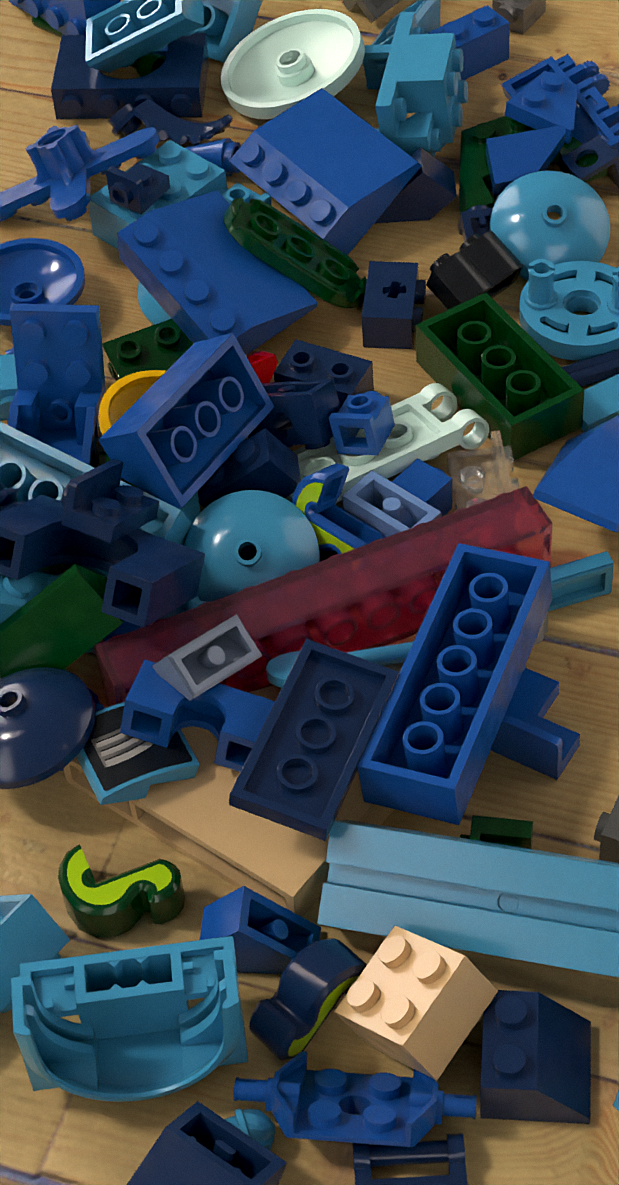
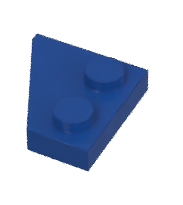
M544 71L506 103L504 115L536 130L565 125L566 135L564 142L569 144L574 130L577 84L565 80L557 73Z

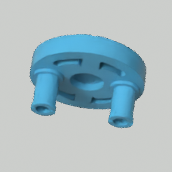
M537 259L529 264V281L524 286L520 295L519 321L521 328L547 354L566 360L582 361L619 349V267L615 268L592 261H570L554 265L546 259ZM576 311H585V312H589V313H591V314H589V315H576V314H573V312H576ZM547 324H549V325H551L552 327H555V328H557V329H559V330H561V331L555 330V329L551 328L550 326H548ZM613 327L616 328L615 330L612 329V330H610V331H607V332H604V333H600V332L609 330V329H611V328H613Z

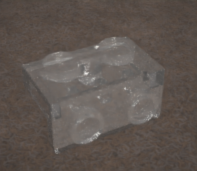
M500 430L491 431L490 448L448 452L447 466L449 477L452 478V492L459 529L513 523V505L520 504V488L518 478H510L509 472H513L511 446H503Z

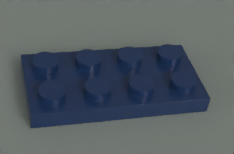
M306 639L229 794V805L326 841L358 771L357 765L399 672Z

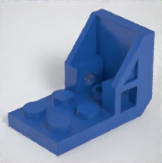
M14 303L10 309L18 390L10 404L8 426L94 468L98 467L99 452L104 451L99 442L102 433L99 427L98 414L102 397L106 392L99 305Z

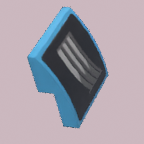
M125 702L97 711L92 733L76 757L99 804L106 805L146 798L149 787L152 784L195 778L200 764L181 729L174 733L168 747L165 748L120 733Z

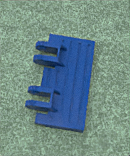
M569 54L557 60H554L551 56L501 84L504 95L508 100L544 71L557 73L565 80L577 84L575 121L572 136L584 144L600 135L612 149L616 148L619 151V104L610 108L607 101L602 97L609 90L610 81L606 75L599 74L600 69L592 60L576 66ZM560 162L557 163L561 170L566 173L563 165Z

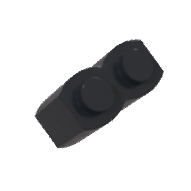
M489 231L481 236L475 233L463 242L459 252L451 256L445 253L433 262L429 269L431 274L426 286L449 310L485 292L491 298L500 294L517 280L523 264L493 231Z

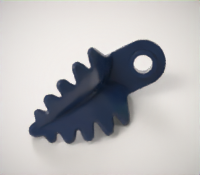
M148 98L137 107H134L132 103L127 104L115 113L108 122L113 127L111 132L114 136H118L121 133L124 136H128L144 123L146 128L153 127L157 130L160 141L169 139L182 146L188 141L193 145H197L202 140H209L214 135L223 133L225 128L230 126L233 118L227 114L216 121L208 123L190 122L174 116Z

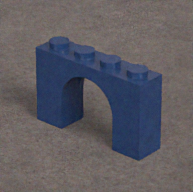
M206 33L182 36L168 43L164 63L154 72L133 79L109 77L101 73V70L90 68L85 62L86 35L61 36L51 86L56 119H110L127 104L132 103L134 107H137L148 98L178 118L202 117L209 68Z
M40 495L0 513V574L19 580L43 567L55 564H76L108 572L101 612L143 628L197 597L205 553L139 529L112 543H108L61 525L64 512L62 501L45 495Z

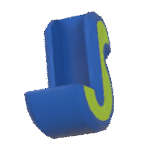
M336 463L304 477L294 491L292 503L302 511L311 523L318 540L319 550L337 552L338 559L334 561L335 568L345 575L359 576L385 561L388 555V545L383 533L335 505L342 493L349 472L348 466Z

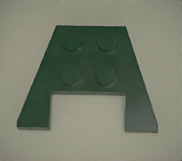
M503 116L461 131L460 214L477 205H486L489 208L494 207V200L487 188L492 186L485 152L486 139L536 129ZM572 136L571 142L569 144L564 142L563 147L550 165L560 162L566 173L573 175L563 164L562 157L583 144ZM595 154L583 155L577 161V165L579 167L592 166L598 160V156ZM607 169L602 170L584 182L587 183L607 176Z

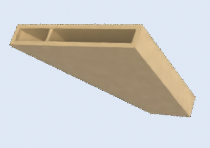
M404 662L385 665L384 667L400 673ZM272 685L249 693L276 701L282 688ZM185 727L181 729L200 764L195 778L152 784L149 787L146 798L105 805L235 887L246 886L301 917L305 915L321 896L323 883L327 882L330 864L326 862L329 835L326 841L230 806L229 794L240 772L214 764L218 740L206 729L200 727ZM75 757L63 768L66 782L97 800L77 757ZM357 771L335 821L352 820L381 825L394 809L364 802L359 773Z

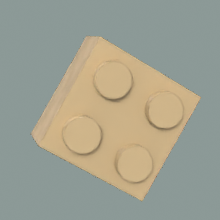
M394 926L355 983L349 988L334 1013L368 1046L438 1080L498 990L465 955L398 926Z

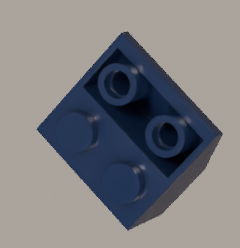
M197 1101L165 1127L127 1185H279L287 1162Z

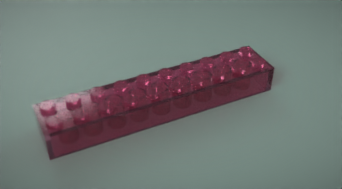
M525 486L508 493L499 494L495 498L468 508H461L454 513L430 522L418 524L411 529L384 539L374 540L370 544L346 553L333 555L327 560L308 567L290 571L283 576L259 585L244 588L240 592L213 602L203 603L194 609L175 616L157 620L145 628L142 627L123 635H116L107 641L94 645L106 704L110 707L125 702L144 659L157 663L236 614L262 656L224 679L220 684L248 693L272 686L273 684L267 679L266 666L268 662L279 655L300 651L306 639L347 653L386 646L413 636L420 629L458 543L549 561L551 568L552 521L538 501L532 498L533 494L529 488Z

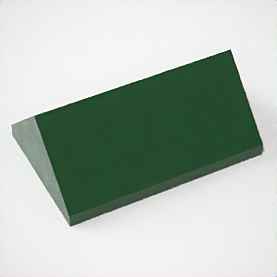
M74 564L0 624V678L31 668L49 667L64 670L123 624L124 620L101 612L107 577Z

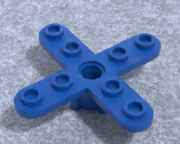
M73 125L69 128H58L57 126L49 128L46 134L26 148L36 168L37 176L0 192V221L7 220L15 215L17 209L29 204L37 206L49 199L50 208L56 218H65L67 221H71L81 217L87 211L86 206L91 200L90 177L98 173L106 175V171L110 167L119 168L123 162L134 157L136 159H143L153 154L157 149L156 145L160 141L157 130L153 127L144 128L93 150L90 147V141L86 133L81 131L78 125Z

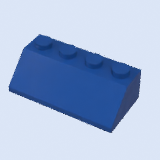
M233 333L195 342L99 438V442L110 460L117 459L123 462L121 478L179 509L192 498L237 449L239 443L249 436L275 406Z

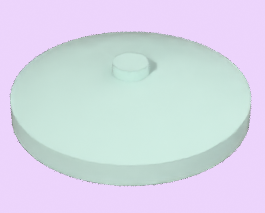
M310 9L290 13L257 28L231 51L221 71V86L229 104L237 112L251 118L273 119L321 88L332 96L339 93L360 69L365 53L364 42L356 23L341 12L327 9Z

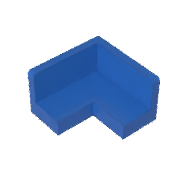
M525 665L491 747V751L558 780L580 746L579 733L543 718L559 695L558 681L530 670Z

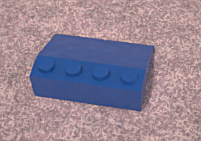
M323 88L254 130L229 160L244 175L316 235L347 256L422 166Z
M217 190L151 210L117 232L120 260L193 344L198 341L233 333L245 355H248L318 307V302L303 286L247 251L231 236L223 219L224 213L230 204Z

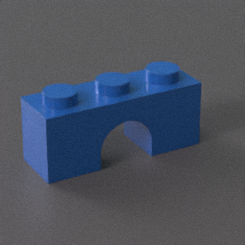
M144 659L125 699L120 733L167 748L172 736L178 730L185 727H200L211 732L218 740L214 764L241 772L275 701L220 683L189 701L156 673L152 667L156 664L155 662Z

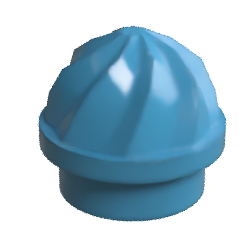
M239 1108L234 1110L235 1116L225 1118L227 1122L268 1150H271L276 1129L274 1123L262 1111L257 1109L241 1110Z

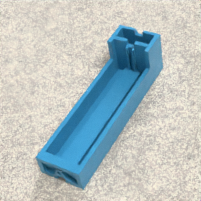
M352 820L334 821L329 834L326 862L330 863L328 879L322 886L317 924L381 936H388L394 926H398L444 947L619 978V863Z

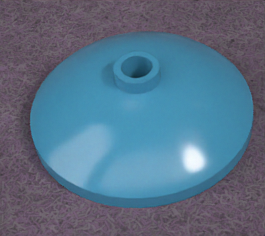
M558 171L533 172L510 183L497 198L490 218V231H493L523 264L519 277L528 281V268L532 261L546 259L554 265L570 261L600 262L610 239V218L601 197L583 180ZM556 212L559 214L560 219L552 220L548 217L547 213Z
M244 490L233 492L215 500L196 517L184 542V546L205 553L197 593L200 601L207 602L211 607V615L222 621H226L237 614L244 627L269 625L292 614L310 595L318 577L320 550L311 523L293 503L270 492ZM247 545H252L257 549L256 556L251 560H244L240 557L241 549Z

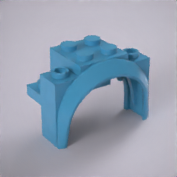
M400 12L392 44L364 45L363 65L366 75L367 89L379 90L375 105L379 128L376 130L410 156L421 147L435 157V153L441 152L442 147L446 143H453L457 127H462V103H467L468 83L467 80H461L460 75L464 64L462 48H456L454 33L424 34L423 28L417 27L415 12ZM407 113H415L406 119Z
M233 936L20 964V977L11 978L13 1033L18 1042L33 1091L61 1088L69 1093L94 1100L114 1102L140 1101L166 1096L183 1090L206 1077L218 1066L249 1062ZM204 998L200 1003L190 1008L189 1000ZM79 1015L81 1024L60 1017Z

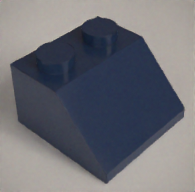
M498 990L483 1013L480 1118L590 1124L591 1021L540 992Z

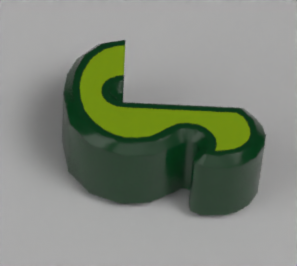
M79 844L65 854L59 866L58 880L67 914L79 930L97 938L116 937L131 930L146 912L151 914L154 924L166 923L178 916L184 907L185 895L180 870L173 863L161 858L96 883Z

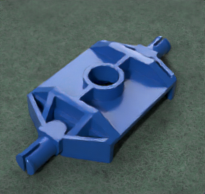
M301 1051L276 1071L274 1078L258 1080L236 1077L233 1094L234 1101L265 1102L266 1111L273 1113L287 1138L414 1147L436 1124H442L443 1116L476 1119L477 1095L446 1094L444 1090H439V1084L435 1079L415 1069L413 1077H399L391 1073H377L375 1075L345 1073L338 1069L307 1070V1051Z

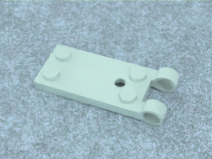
M432 383L424 387L420 393L391 406L395 426L378 456L337 454L334 437L330 439V444L323 448L307 450L303 446L293 452L298 457L301 480L314 472L336 463L349 467V472L342 493L336 501L337 503L343 500V495L372 470L387 479L404 471L417 458L422 461L432 460L438 457L440 453L457 445H461L468 450L480 447L489 435V425L485 419L471 409L460 410L453 416L457 408L455 395L442 384ZM443 396L441 404L431 410L433 402L438 397ZM475 422L471 432L463 436L465 428ZM360 429L356 437H366L364 429ZM294 493L287 496L285 499L292 503V496Z

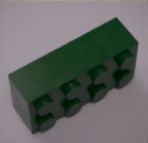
M486 292L415 325L416 362L436 383L442 384L455 395L457 405L461 410L471 409L487 421L489 425L488 438L511 462L582 427L584 389Z

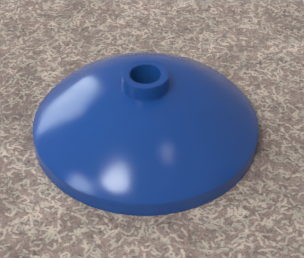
M41 238L16 239L0 244V325L11 327L10 309L14 303L74 305L79 299L85 286V272L82 261L72 249L59 242Z

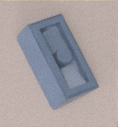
M236 614L169 654L152 667L159 676L191 701L260 658L262 654Z

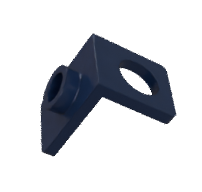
M597 135L562 157L563 164L575 177L586 181L602 170L607 169V175L619 188V151L616 148L612 149L600 135ZM595 154L598 156V160L592 166L579 167L577 165V161L583 155Z

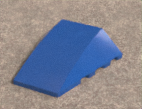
M619 416L567 440L535 488L532 498L613 532H619Z

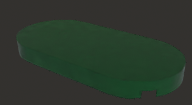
M236 198L232 201L224 213V224L231 236L243 248L333 305L342 308H355L362 302L365 296L367 279L365 276L360 279L357 275L359 268L349 256L266 202L251 199L249 203H246L243 198Z

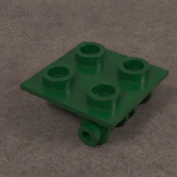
M172 319L102 343V347L110 361L107 365L113 379L117 377L121 379L129 374L140 371H167L193 345L191 340Z

